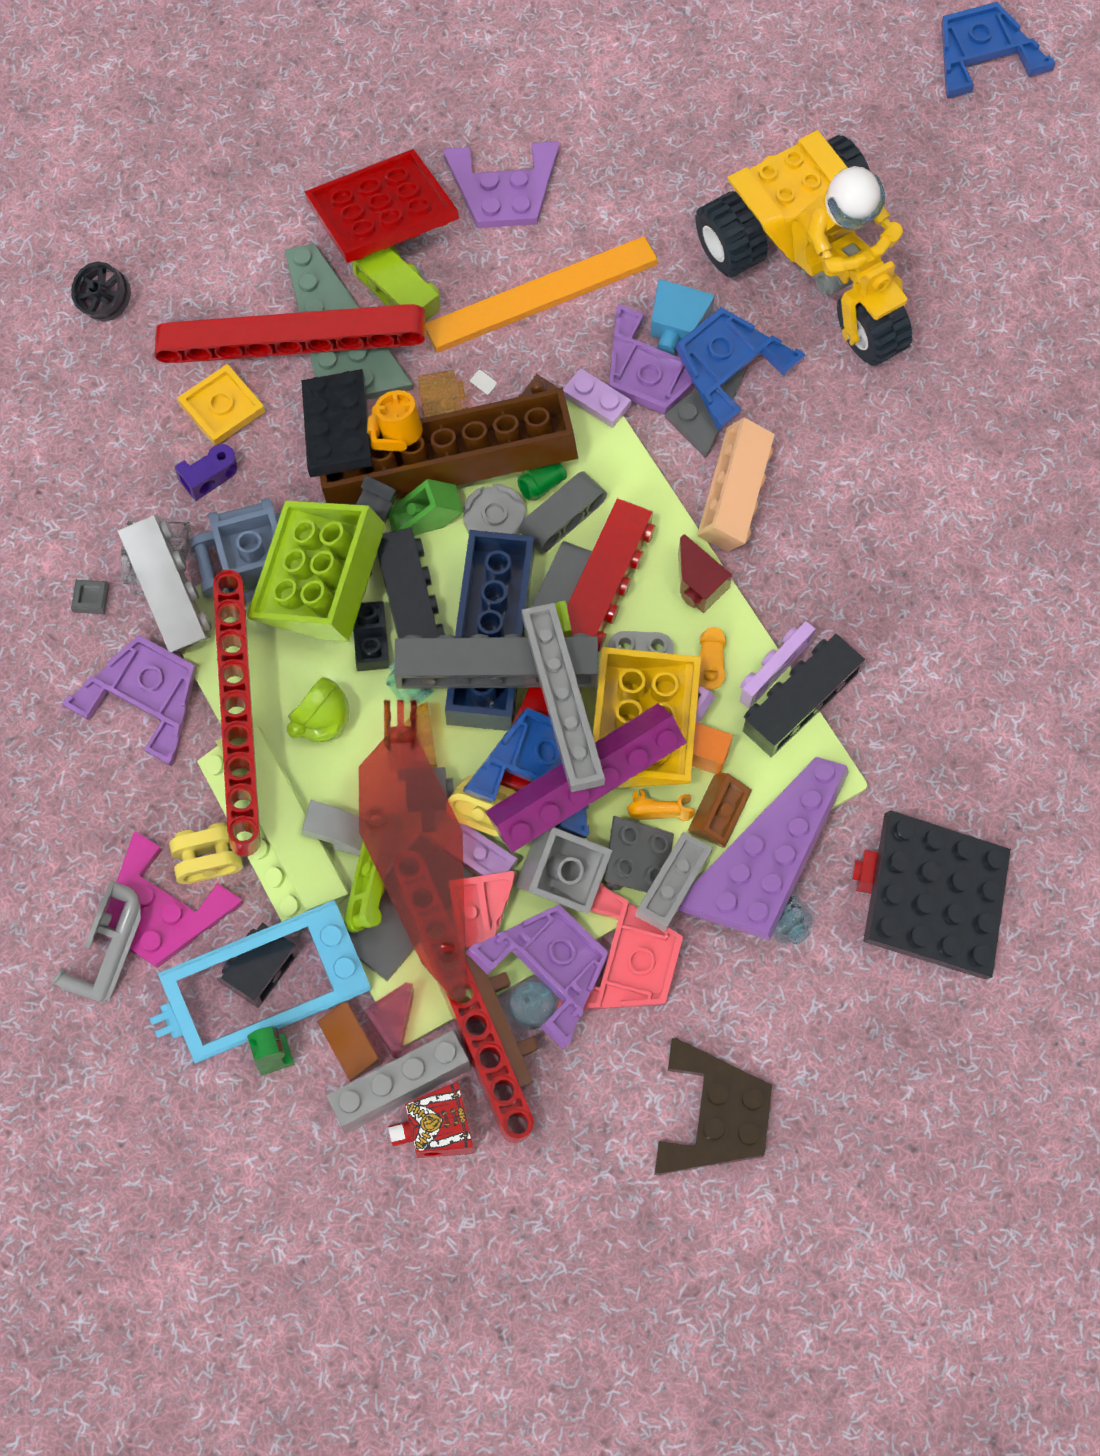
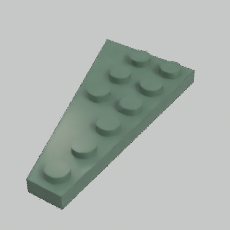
M315 244L285 249L299 312L359 308ZM388 348L309 353L315 377L363 369L367 400L381 397L387 392L395 390H413L412 382Z

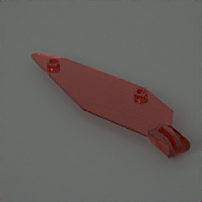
M384 700V739L359 766V834L422 965L453 1000H462L466 995L462 828L418 740L417 700H410L411 727L404 726V700H397V726L391 727L390 700ZM449 946L453 948L454 952L451 955H445L441 951L442 948Z

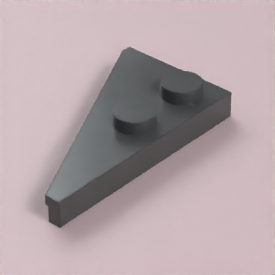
M747 366L721 387L732 400L736 395L741 379L745 375ZM696 389L668 410L665 418L706 458L711 451L712 444L719 430L716 428Z

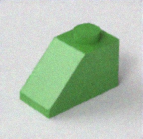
M427 479L392 507L388 518L392 531L412 527L415 536L444 528L464 511L455 484Z

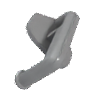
M110 880L96 913L84 948L90 949L97 933L109 936L112 939L95 984L75 978L67 974L64 968H61L50 982L51 985L55 984L68 992L97 1002L107 1001L111 997L141 920L139 898L133 889ZM111 897L125 902L116 929L108 927L112 914L106 913Z

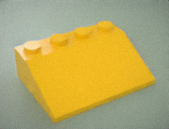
M602 647L593 727L594 742H597L657 703L673 716L687 742L616 788L690 784L701 657Z

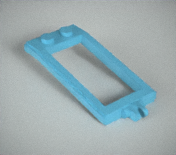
M332 900L157 973L169 1002L160 1006L162 1013L149 1019L152 1025L163 1020L167 1023V1026L154 1031L157 1038L171 1033L173 1039L183 1035L192 1059L196 1064L248 1042L247 1036L255 1030L270 1026L280 1029L370 991L371 987L335 900ZM307 927L333 990L202 1045L176 981Z

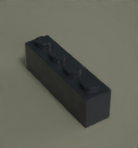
M412 527L383 533L377 555L397 638H403L407 635L437 638L440 635H445L442 623L436 625L434 614H439L435 594L429 596L427 586L432 585L428 566L422 567L420 557L425 556L421 538H414Z
M835 634L828 641L822 639L812 650V657L806 662L800 660L789 673L791 677L783 684L780 681L777 682L766 695L768 698L761 705L755 703L745 713L743 732L771 758L861 672L865 658L838 634Z

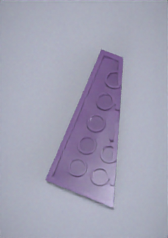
M815 757L692 885L678 911L770 941L849 773L847 765Z

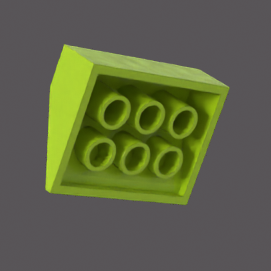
M285 501L247 618L318 639L349 642L386 524L370 506Z

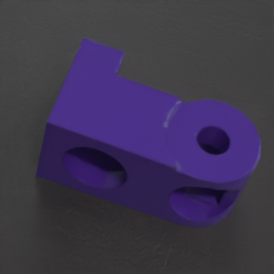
M218 444L209 450L207 456H204L192 465H189L184 460L174 467L179 482L191 497L197 501L232 478L237 471L235 452L229 445Z

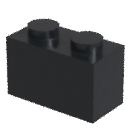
M262 922L257 930L253 928L246 936L261 931L265 928H268L269 926ZM281 937L242 953L237 957L230 958L222 969L223 975L221 979L227 988L259 1008L299 954L298 949L294 943L285 937Z

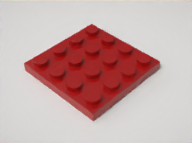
M414 149L304 191L307 202L346 263L361 260L367 255L382 249H388L397 243L410 238H416L422 233L446 226L450 222L459 219L456 206Z

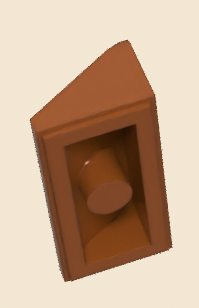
M729 773L714 775L688 831L722 848L726 847L752 790Z
M347 1001L339 1004L317 1021L350 1082L381 1065L377 1054Z

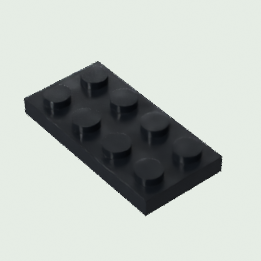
M363 369L301 380L306 459L309 476L316 477L373 466L371 438L367 433V419L369 415Z

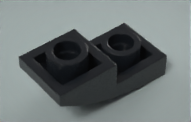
M384 601L361 603L353 628L357 671L390 668Z

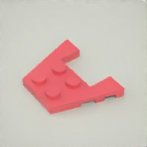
M601 883L590 913L616 919L618 923L600 987L594 986L583 1010L666 1005L683 936L669 927L664 932L636 917L637 907L630 904L629 901L607 889ZM560 999L558 1001L557 1009L562 1004V1001Z

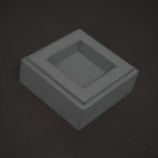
M76 579L71 605L72 612L105 615L109 591L108 581Z

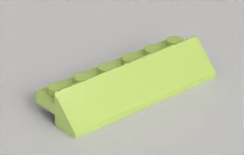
M259 726L253 727L261 842L257 852L247 857L281 921H285L332 900H335V903L338 904L350 896V891L323 841L301 835L307 812L263 730ZM237 737L231 740L230 743L241 745L246 739ZM221 738L215 741L218 746L197 762L226 815ZM239 768L233 771L232 774L241 777L246 775L248 770ZM239 800L234 806L242 809L249 806L250 802ZM244 831L237 834V838L240 841L250 839L253 834Z

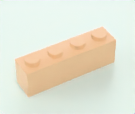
M745 417L726 429L697 533L698 537L728 552L744 545L751 535L750 524L758 508L757 498L760 488L766 479L764 472L767 461L773 453V447L771 446L775 434Z

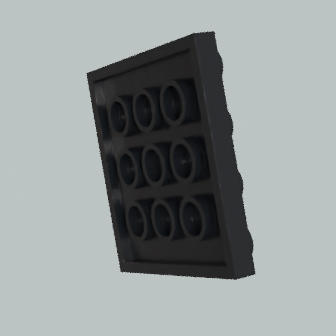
M892 810L884 813L863 942L978 978H992L1011 849Z

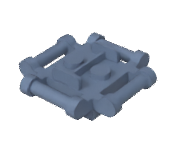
M270 497L261 499V503L218 514L217 511L209 513L208 517L212 531L195 535L189 539L190 549L196 555L202 577L201 590L204 597L214 598L213 580L215 576L208 549L216 546L222 570H234L240 574L243 586L248 590L244 591L245 605L252 602L281 512L274 513ZM225 588L224 590H222V592L228 590L229 593H231V592L235 591L236 589H234V588Z

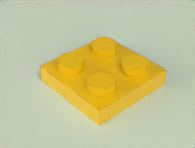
M228 364L177 397L179 405L214 446L220 444L265 413L264 405Z

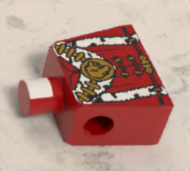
M458 1082L449 1084L406 1103L408 1121L388 1126L392 1146L413 1142L417 1158L469 1155L474 1153Z

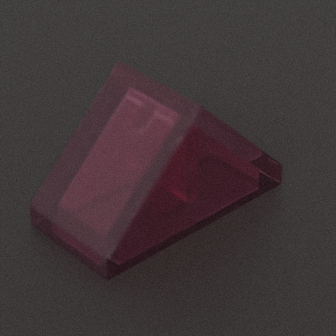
M407 982L364 1009L368 1021L392 1057L396 1059L401 1057L415 993L413 984Z

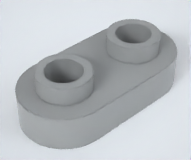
M620 631L611 637L608 644L609 648L622 649L619 645L621 643H628L631 646L628 648L629 650L673 654L674 645L670 637L660 632ZM654 644H660L663 647V649L660 651H656L652 648V646Z

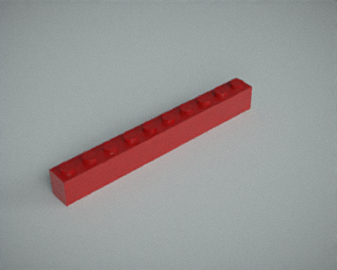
M619 498L614 503L567 605L571 635L584 633L590 637H597L598 652L601 651L607 634L603 631L607 623L613 624L619 610V606L616 605L619 596L625 597L630 587L631 579L628 576L632 568L637 570L644 553L640 551L644 542L649 543L656 527V525L652 524L653 511ZM529 687L513 723L526 708L549 717L541 687ZM504 771L500 785L517 792L531 782Z

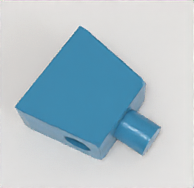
M659 279L650 332L651 337L660 339L657 349L674 355L677 343L712 314L715 295Z

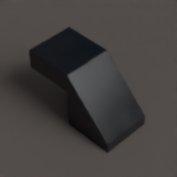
M366 475L361 485L363 491L356 505L370 506L386 524L398 491Z

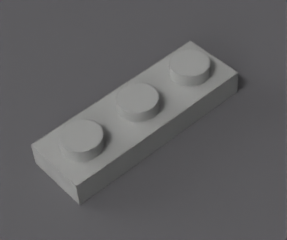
M683 832L638 907L635 916L666 932L710 856L713 847Z

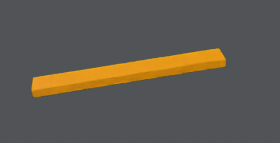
M645 236L429 321L425 323V332L436 353H439L656 266L657 257Z

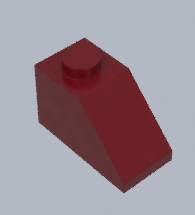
M683 534L680 537L678 549L680 594L687 605L692 608L697 607L701 612L705 613L730 588L732 574L688 536Z

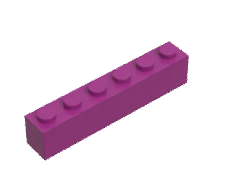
M657 703L595 742L605 777V785L570 792L562 763L491 807L485 813L502 841L513 853L687 742L673 716Z

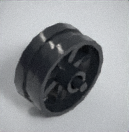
M98 261L89 263L79 270L72 283L71 296L76 308L94 320L105 322L114 320L127 308L131 297V287L127 277L108 263ZM106 272H113L114 275L106 281ZM117 283V291H113L111 288ZM93 298L89 308H87L85 301ZM100 302H102L104 309L97 311Z

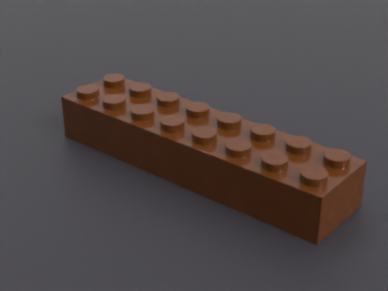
M563 387L421 418L422 435L416 442L407 446L405 451L372 449L373 466L321 475L320 481L326 503L356 505L363 491L361 485L366 475L398 491L396 499L408 495L427 479L457 486L578 459L573 427ZM381 430L379 437H377V439H383Z

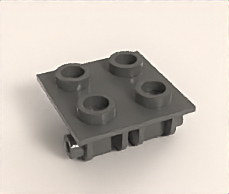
M613 816L608 848L613 851L604 876V882L607 883L606 888L619 890L620 886L647 893L672 851L674 833Z

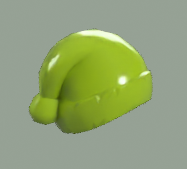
M322 677L314 684L298 707L288 715L291 722L287 726V733L290 737H304L311 742H325L335 738L344 730L348 723L350 709L348 699L339 685L325 677Z

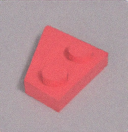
M515 871L448 881L456 936L461 949L470 948L472 945L478 942L481 943L498 933L516 877Z

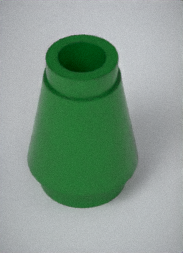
M557 463L526 470L522 476L518 477L517 482L519 490L525 499L538 500L562 481L566 480L567 475L562 464Z

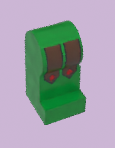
M277 1027L261 1028L247 1036L255 1065L261 1076L295 1065L286 1034L279 1035Z

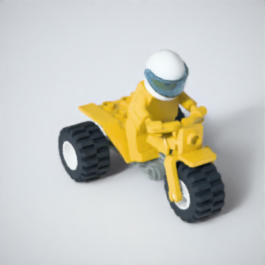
M816 130L799 139L798 144L775 156L770 155L760 164L750 169L746 167L728 176L727 180L735 191L728 192L697 209L695 221L701 245L713 265L725 276L734 277L764 261L768 255L767 234L788 260L792 263L796 262L802 268V275L808 273L811 277L814 276L816 286L821 294L832 295L853 283L852 289L844 292L843 296L838 299L837 314L845 341L848 342L849 346L861 360L871 366H877L910 347L913 333L910 319L904 306L907 303V297L903 293L902 279L894 273L895 264L892 261L884 264L881 260V256L887 249L892 248L902 236L903 228L899 223L890 222L888 219L891 214L884 206L885 191L882 182L877 175L870 171L861 151L847 137L836 135L826 141L822 134ZM874 220L878 226L881 225L885 230L880 235L878 242L870 247L856 235L855 230L864 228Z

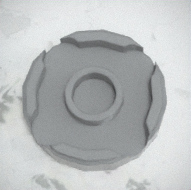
M494 484L492 487L486 488L483 486L468 496L463 507V521L468 534L469 530L521 534L518 530L526 518V508L522 497L512 488L501 484Z

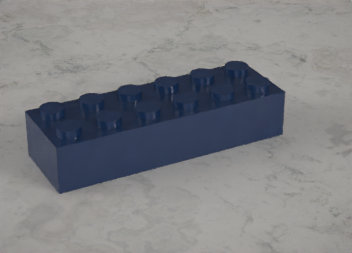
M469 530L455 632L456 638H470L476 634L487 635L490 638H500L508 634H519L524 637L525 627L521 610L528 608L534 560V536ZM448 688L445 705L446 724L508 731L514 721L518 688Z

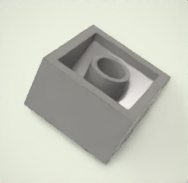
M553 827L532 841L515 887L589 915L613 850Z

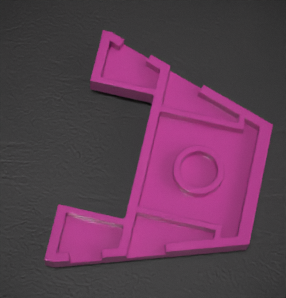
M135 831L124 858L117 883L133 889L138 895L140 902L141 920L129 950L154 967L159 968L193 942L192 940L208 928L211 929L231 911L241 907L243 900L217 883L197 911L184 905L142 877L162 850L160 846ZM111 897L106 913L112 914L108 927L116 929L125 905L124 901Z

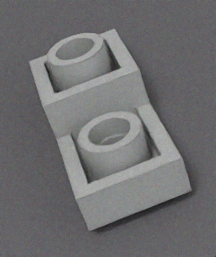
M310 800L301 835L334 843V850L359 856L365 829L369 822L342 809Z

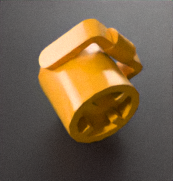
M401 390L387 392L372 407V414L367 419V433L371 438L370 445L372 449L405 451L407 446L416 442L422 435L421 420L414 397L410 393ZM380 430H381L383 439H377V437H379V435H380Z

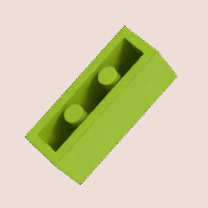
M394 246L367 255L361 260L352 261L353 274L386 306L419 305L425 309V322L440 311V293L431 282L426 283L420 277L418 270L413 264L404 262Z

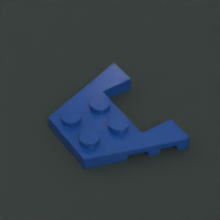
M998 2L943 16L941 28L947 99L972 92L974 83L966 66L1017 53L1029 77L1054 69V59L1050 55L1046 57L1039 50L1040 45L1033 38L1028 39L1020 31L1021 26Z
M722 307L680 340L676 346V350L719 431L736 418L742 410L721 388L760 354L783 376L805 357V354L796 348L794 351L781 344L782 340L773 335L771 337L766 336L755 330V325Z
M529 708L523 710L465 785L463 792L491 803L496 799L504 771L533 782L562 764L550 717ZM589 805L557 824L556 828L583 839L587 838L589 825H587L586 809L589 808Z

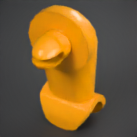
M711 627L706 629L700 636V644L702 646L699 656L701 657L699 685L707 690L719 688L725 679L724 646L726 647V636L721 629Z
M639 789L640 796L638 797L637 790H634L632 794L634 802L627 806L629 816L637 820L677 817L682 821H689L695 815L694 808L683 807V805L691 801L689 794L681 795L678 801H655L654 799H646L645 792Z

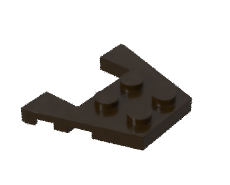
M672 1038L668 1071L704 1077L695 1146L659 1141L654 1175L660 1176L672 1172L688 1171L705 1166L764 1157L772 1085L677 1038Z

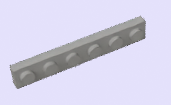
M555 603L522 609L523 624L570 792L605 785V777Z

